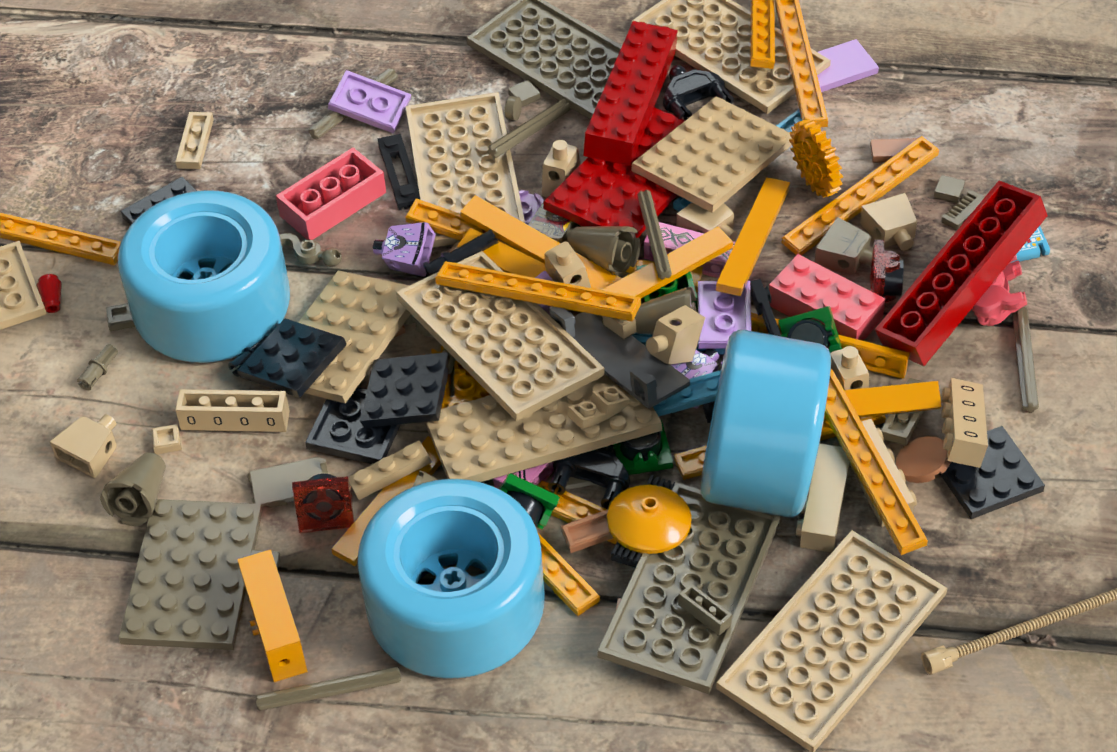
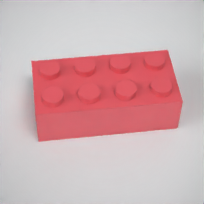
M351 148L277 194L276 200L279 215L304 238L313 240L386 193L384 172L355 148Z
M799 254L769 284L772 298L771 303L769 302L770 306L789 317L830 306L838 335L864 341L883 319L885 298Z

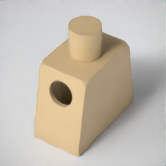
M564 140L553 142V146L543 163L542 196L548 197L581 165L579 150L576 146L568 145Z
M905 193L862 206L860 224L882 247L886 248L897 244L901 250L905 251L913 246L917 219Z
M694 203L689 204L677 213V227L705 234L719 226L732 241H735L738 233L733 230L734 213L725 203L713 213Z
M567 241L545 252V269L554 282L591 288L583 262ZM574 276L575 283H570V280Z
M686 305L661 317L656 322L652 338L646 341L647 350L651 355L669 365L693 361L705 317Z
M847 346L844 349L830 353L831 369L844 390H851V384L853 389L869 388V373L857 348Z
M107 414L98 422L85 416L80 417L50 441L56 459L96 478L116 449L117 445L112 429L117 425L116 421Z

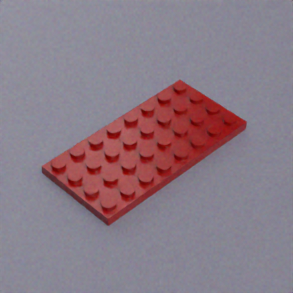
M654 107L633 162L686 120L678 119L673 114ZM588 157L544 200L543 209L584 227H633L638 232L635 233L636 238H638L646 230L638 193L645 190L651 192L657 217L673 201L677 194L631 171L632 164L628 166Z

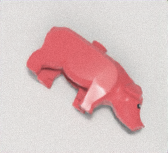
M1017 255L1014 256L972 308L980 325H997L1011 313L1027 305L1025 292L1012 294L1009 292L1008 281L1022 275Z

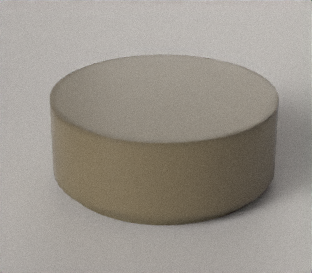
M510 96L505 104L506 119L514 121L519 119L522 109L520 97Z

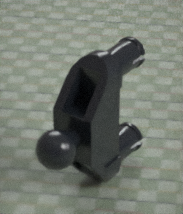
M675 65L669 71L671 82L664 94L663 107L667 111L672 112L678 119L683 117L684 120H687L692 116L691 111L687 109L686 105L710 96L714 98L717 96L731 104L734 101L733 96L725 89L723 79L713 72L701 70L687 72L681 65Z
M613 445L554 461L553 467L555 472L548 488L551 492L555 493L558 485L557 494H563L570 477L590 481L607 488L601 500L602 507L607 509L610 501L612 502L618 494L629 488L630 478L623 464L611 452Z

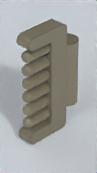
M968 190L964 199H961L960 202L953 206V209L942 215L941 222L958 230L985 197L972 190Z

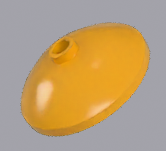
M639 485L624 490L613 499L608 508L607 524L611 535L625 548L639 553L656 554L669 551L685 540L691 528V512L685 500L674 491L657 485Z

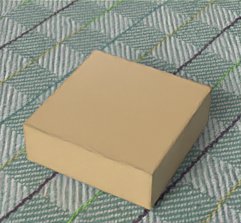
M178 424L151 429L155 454L182 450Z

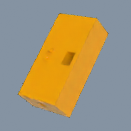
M271 549L237 559L254 616V620L249 622L251 627L257 626V629L252 630L254 636H260L273 681H281L308 672L300 638Z

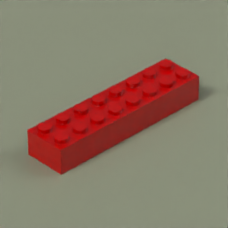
M632 21L585 132L583 156L631 166L676 53L678 30L666 26L661 27L645 22Z
M998 181L875 328L882 346L909 352V360L925 366L1048 215L1041 196Z

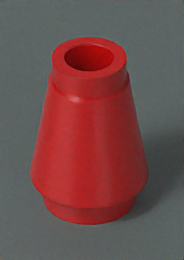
M45 274L38 279L36 286L46 312L55 313L60 310L62 282L54 274Z

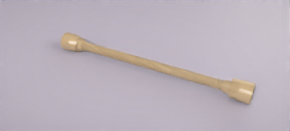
M1117 588L1017 624L1016 626L1000 630L986 637L984 636L969 643L959 645L956 648H945L942 645L925 651L921 654L923 666L929 675L953 667L952 662L957 661L959 657L961 658L1019 635L1021 636L1052 623L1095 609L1098 606L1117 600Z

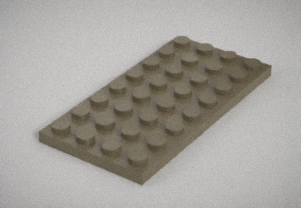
M517 0L467 37V45L523 79L529 80L533 85L559 101L566 99L567 102L571 103L570 107L589 119L593 116L622 45L545 0Z
M675 482L672 491L685 500L691 512L689 534L681 544L669 551L656 554H642L600 644L597 657L709 694L779 526L781 516L710 503L703 498L700 489ZM690 584H693L733 614L731 626L720 636L678 605L679 594Z

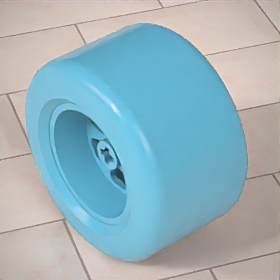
M204 190L187 192L167 198L143 212L131 224L121 241L118 252V269L134 325L148 345L168 357L193 363H211L235 358L243 354L246 347H252L265 336H269L282 322L287 313L290 302V286L278 229L273 219L262 207L243 196L224 191Z
M737 330L729 336L723 357L702 471L701 494L706 501L783 517H795L803 510L817 458L829 388L831 354L825 345L748 330Z
M442 479L422 483L403 491L384 504L370 520L363 533L358 551V572L368 623L381 648L400 665L414 672L437 678L476 676L494 670L514 658L534 636L543 614L545 601L541 543L536 526L530 515L519 502L507 493L491 485L466 479ZM457 564L456 567L443 568V566ZM469 566H474L485 571V573L471 576L466 570ZM429 572L436 576L433 584H417Z

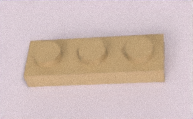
M189 112L175 161L178 169H201L214 121L212 112Z
M419 440L388 457L382 458L367 468L357 471L355 474L347 477L358 500H361L432 463Z

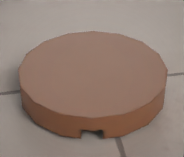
M933 436L920 437L908 442L900 450L896 457V466L903 471L905 480L912 483L929 482L936 479L935 475L940 472L943 474L947 470L951 462L947 461V450L943 449L944 441Z

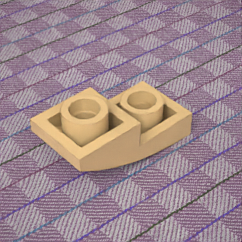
M608 386L592 391L591 401L568 406L567 416L581 429H586L620 412L629 405L630 399L616 386Z

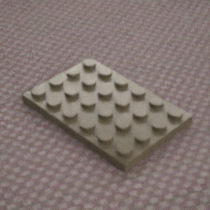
M157 499L153 515L148 518L119 635L120 643L124 645L234 650L246 593L237 559L250 556L252 550H255L263 511L262 505L254 503Z

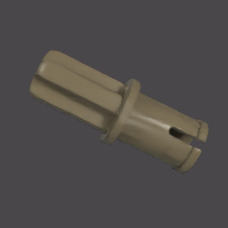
M107 344L96 359L89 361V366L77 379L79 386L85 390H91L97 380L107 373V366L118 354V350L111 344Z

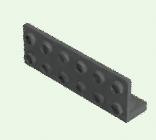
M553 306L549 308L550 316L604 367V374L648 409L690 386V379L673 366L651 355L646 346L632 335L623 339L603 324V317L601 315L582 312L573 316L570 311H566L564 308Z

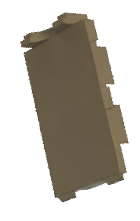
M313 457L250 471L247 475L253 487L254 497L252 502L262 506L269 505L270 508L287 505V502H292L295 499L299 502V497H303V487L309 478L321 473L328 474L325 458Z

